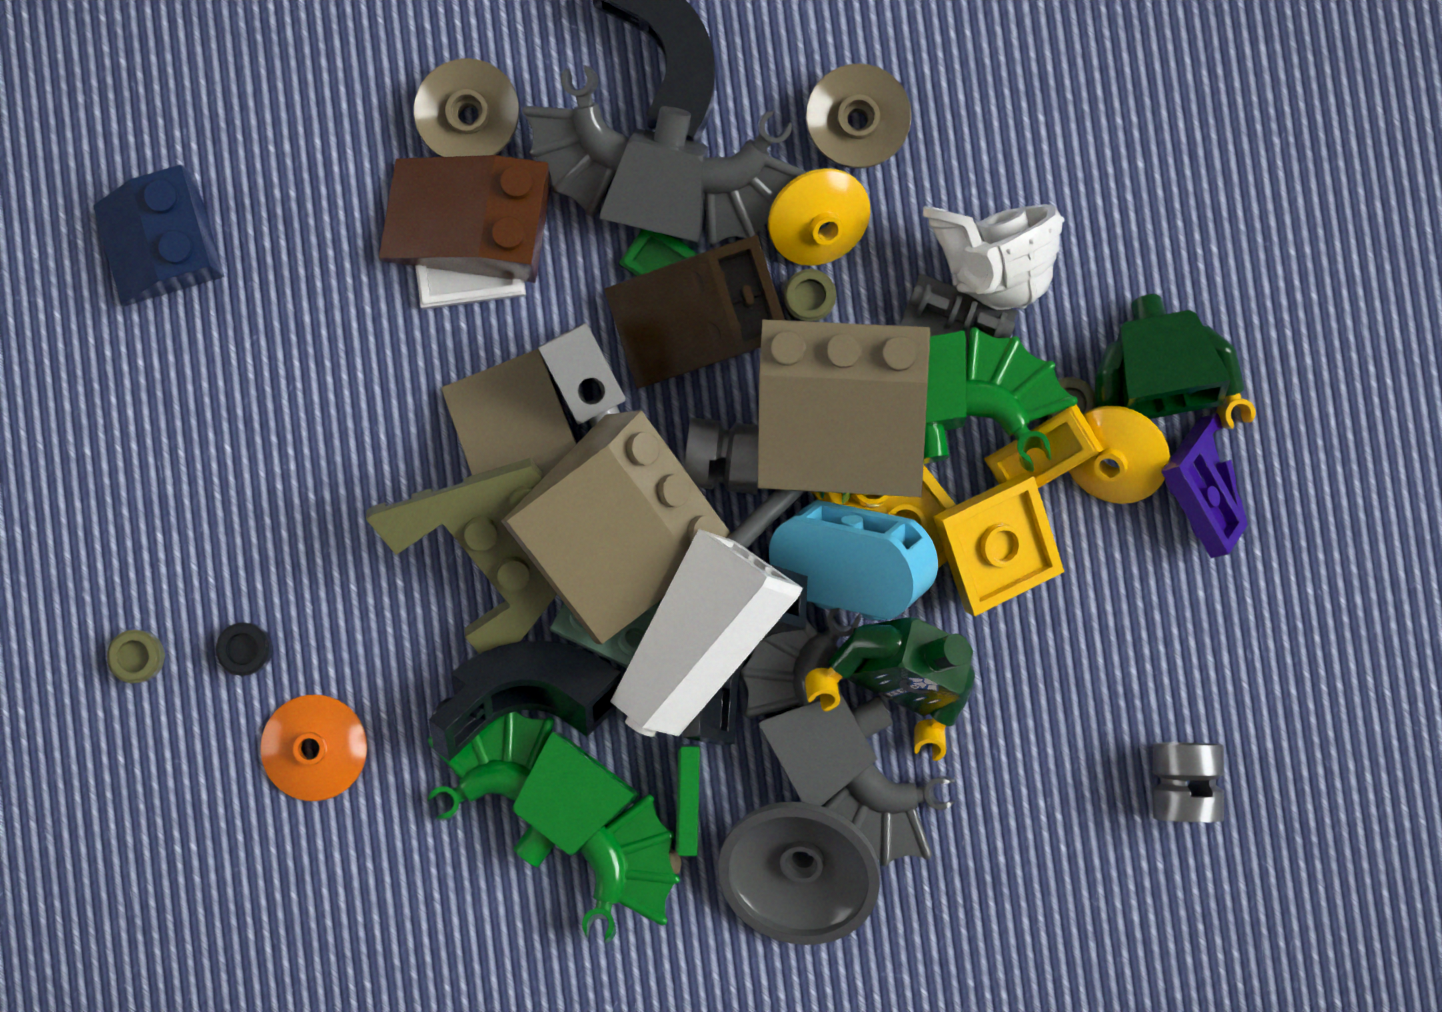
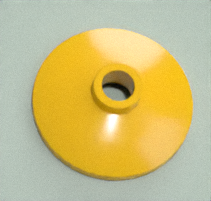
M823 168L799 175L778 193L771 206L768 216V232L771 241L783 257L794 263L814 266L832 262L848 253L860 241L866 231L870 219L868 195L855 177L842 170ZM830 222L825 228L819 230L824 223Z
M1102 406L1085 412L1083 416L1103 450L1069 470L1075 482L1090 495L1103 501L1118 504L1138 502L1155 493L1165 480L1161 471L1170 461L1168 444L1160 429L1143 414L1126 407ZM1104 459L1116 461L1120 468L1108 465Z

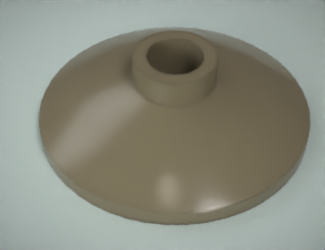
M455 59L436 67L421 83L414 101V119L417 130L426 145L441 157L496 155L510 142L519 122V101L512 83L497 67L478 59ZM465 108H475L478 111V117L473 123L466 124L460 121V113Z
M862 63L844 65L826 74L814 87L806 110L807 129L816 148L832 162L856 169L877 166L894 156L907 138L912 118L909 98L899 81L882 68ZM853 113H861L866 117L867 125L861 129H855L849 125L848 117Z

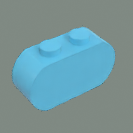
M822 500L811 502L781 524L773 533L769 544L770 565L808 576L807 601L814 602L815 606L822 609L840 608L861 613L864 618L869 620H890L900 615L929 590L935 581L938 571V557L933 541L925 529L914 519Z

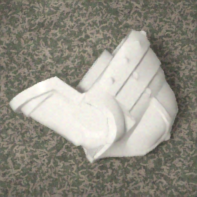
M1042 204L1009 209L993 214L976 223L969 216L934 207H923V216L929 218V226L932 227L936 238L941 244L950 271L954 274L952 277L953 286H957V291L969 294L995 310H1007L1011 308L1025 309L1027 305L1035 302L1037 298L1048 290L1053 276V263L1056 260V253L1059 251V234L1062 231V223L1064 222V218L1061 217L1055 206Z

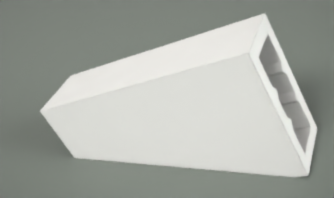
M698 529L610 702L628 716L625 723L641 734L654 737L658 731L680 736L796 601L803 588L739 543Z

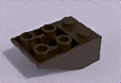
M758 235L697 254L604 288L637 389L761 349L762 319L785 320Z

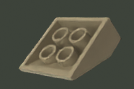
M762 319L759 370L758 488L922 497L930 327Z
M642 410L605 415L501 521L596 644L605 643L664 598L698 529L725 538L731 534Z

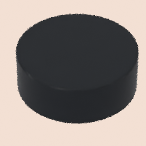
M240 622L230 625L220 634L216 643V656L221 666L231 674L239 676L253 675L262 671L268 665L273 653V645L269 634L261 626L253 623Z

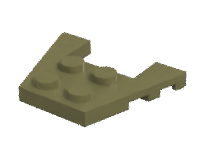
M531 458L463 478V483L437 491H433L431 488L411 494V499L388 506L384 502L366 510V520L395 555L438 526L444 525L504 597V602L465 627V638L479 654L498 646L520 642L557 596L552 586L501 522L545 477Z

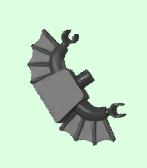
M584 65L587 83L580 90H577L572 83L573 77L570 69H564L561 74V84L564 90L576 96L578 106L574 107V109L525 106L522 109V113L526 116L533 131V146L529 153L541 162H548L553 191L555 193L572 197L585 209L586 214L592 217L596 214L610 186L601 209L600 219L698 242L704 228L706 213L707 243L711 246L728 237L749 238L755 236L764 224L768 222L771 206L778 193L794 178L807 172L769 156L767 151L772 143H780L787 139L792 128L791 122H788L779 136L771 137L766 133L765 123L775 110L765 112L758 121V136L755 140L749 139L741 150L733 156L708 157V146L686 140L691 113L675 107H660L655 132L635 129L629 139L608 127L604 122L597 102H593L591 95L598 86V76L587 65Z
M840 608L831 609L827 617L828 627L823 634L817 632L806 619L805 630L778 633L761 641L754 648L752 657L740 673L746 682L749 693L748 705L744 714L747 718H753L788 709L765 717L758 721L801 801L825 807L852 822L869 840L882 866H888L891 861L908 855L922 857L924 860L931 859L932 852L916 810L917 803L927 802L930 807L936 810L949 808L957 800H949L947 802L937 800L934 795V787L937 783L948 784L955 782V780L949 776L942 775L929 781L926 786L916 787L915 783H895L889 781L873 765L877 757L867 738L893 724L888 711L878 696L853 710L849 709L841 693H839L841 699L839 705L831 711L822 710L820 695L816 696L810 703L807 700L805 688L807 674L814 669L828 667L829 659L838 649L836 642L840 637H846L853 633L854 628L858 627L861 621V613L855 618L854 623L849 626H843L835 618V614Z

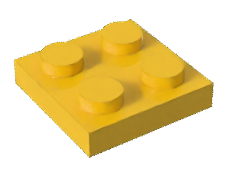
M1022 473L933 516L965 612L973 616H977L1065 572L1035 477Z

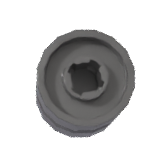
M691 417L684 469L698 488L713 489L718 482H722L727 491L757 495L759 425L735 423L730 430H725L720 421Z
M1189 742L1153 743V773L1161 778V784L1153 788V819L1175 822L1224 821V790L1216 785V779L1224 775V745Z

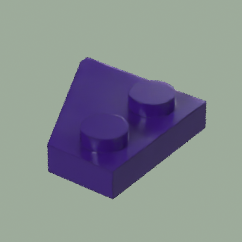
M1217 413L1200 417L1170 458L1169 463L1161 471L1169 491L1177 498L1190 521L1194 535L1201 540L1211 559L1229 555L1248 526L1242 500L1236 489V477L1232 461L1229 460L1221 463L1219 461L1213 433L1223 429Z

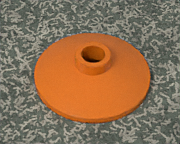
M314 694L294 698L283 704L273 713L264 728L260 750L264 769L276 787L285 794L299 800L321 801L341 794L357 780L366 762L368 745L364 726L356 713L348 705L330 696ZM308 738L316 740L319 744L320 750L314 759H309L302 753V744Z

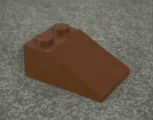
M498 155L396 158L379 260L511 280L512 278L536 283L552 185L548 162Z

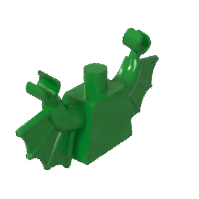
M976 327L971 328L969 332L967 369L965 331L931 336L924 464L948 459L950 456L945 431L964 427L966 416H976L993 419L1001 425L1009 437L1014 435L1018 441L1017 450L1021 466L1025 470L1033 472L1034 464L1026 452L1032 448H1039L1044 451L1050 461L1051 449L1047 436L1038 431H1030L1027 425L1030 421L1065 410L1071 406L1073 407L1077 404L1078 400L1060 386L1054 371L1055 362L1052 360L1047 362L1031 355L1021 344L1017 336L995 338L979 331ZM819 492L821 498L823 499L825 492ZM843 493L841 504L849 500L850 493Z
M512 712L490 723L450 762L437 753L460 778V785L453 789L441 786L430 792L427 803L439 795H447L453 801L452 809L437 816L436 820L446 821L454 817L458 811L459 803L466 799L472 802L484 795L495 793L515 801L512 810L530 824L513 847V850L526 862L538 868L555 845L570 856L582 853L595 871L596 877L593 898L597 899L596 907L587 912L582 920V928L587 939L590 933V926L597 919H604L609 923L605 934V943H609L614 938L616 925L610 913L612 905L618 903L658 925L664 926L667 924L666 899L673 885L680 881L679 875L675 874L670 862V849L675 836L674 832L668 830L660 822L653 803L654 797L650 794L644 796L626 810L638 798L640 793L562 732H552L550 735L554 725L553 718L530 719L518 712ZM430 736L428 743L433 748L432 737Z

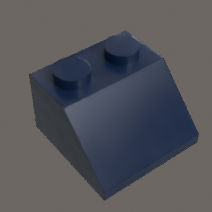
M181 164L129 179L93 205L122 306L125 307L225 277L197 179Z

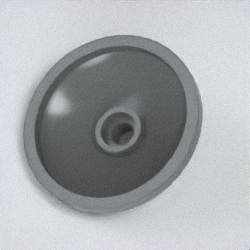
M804 802L774 803L760 807L745 815L732 827L726 836L718 861L720 886L733 911L756 931L775 940L791 944H823L838 940L852 933L872 913L880 889L881 872L877 855L871 843L860 829L845 817L832 810ZM798 851L806 852L811 856H803Z

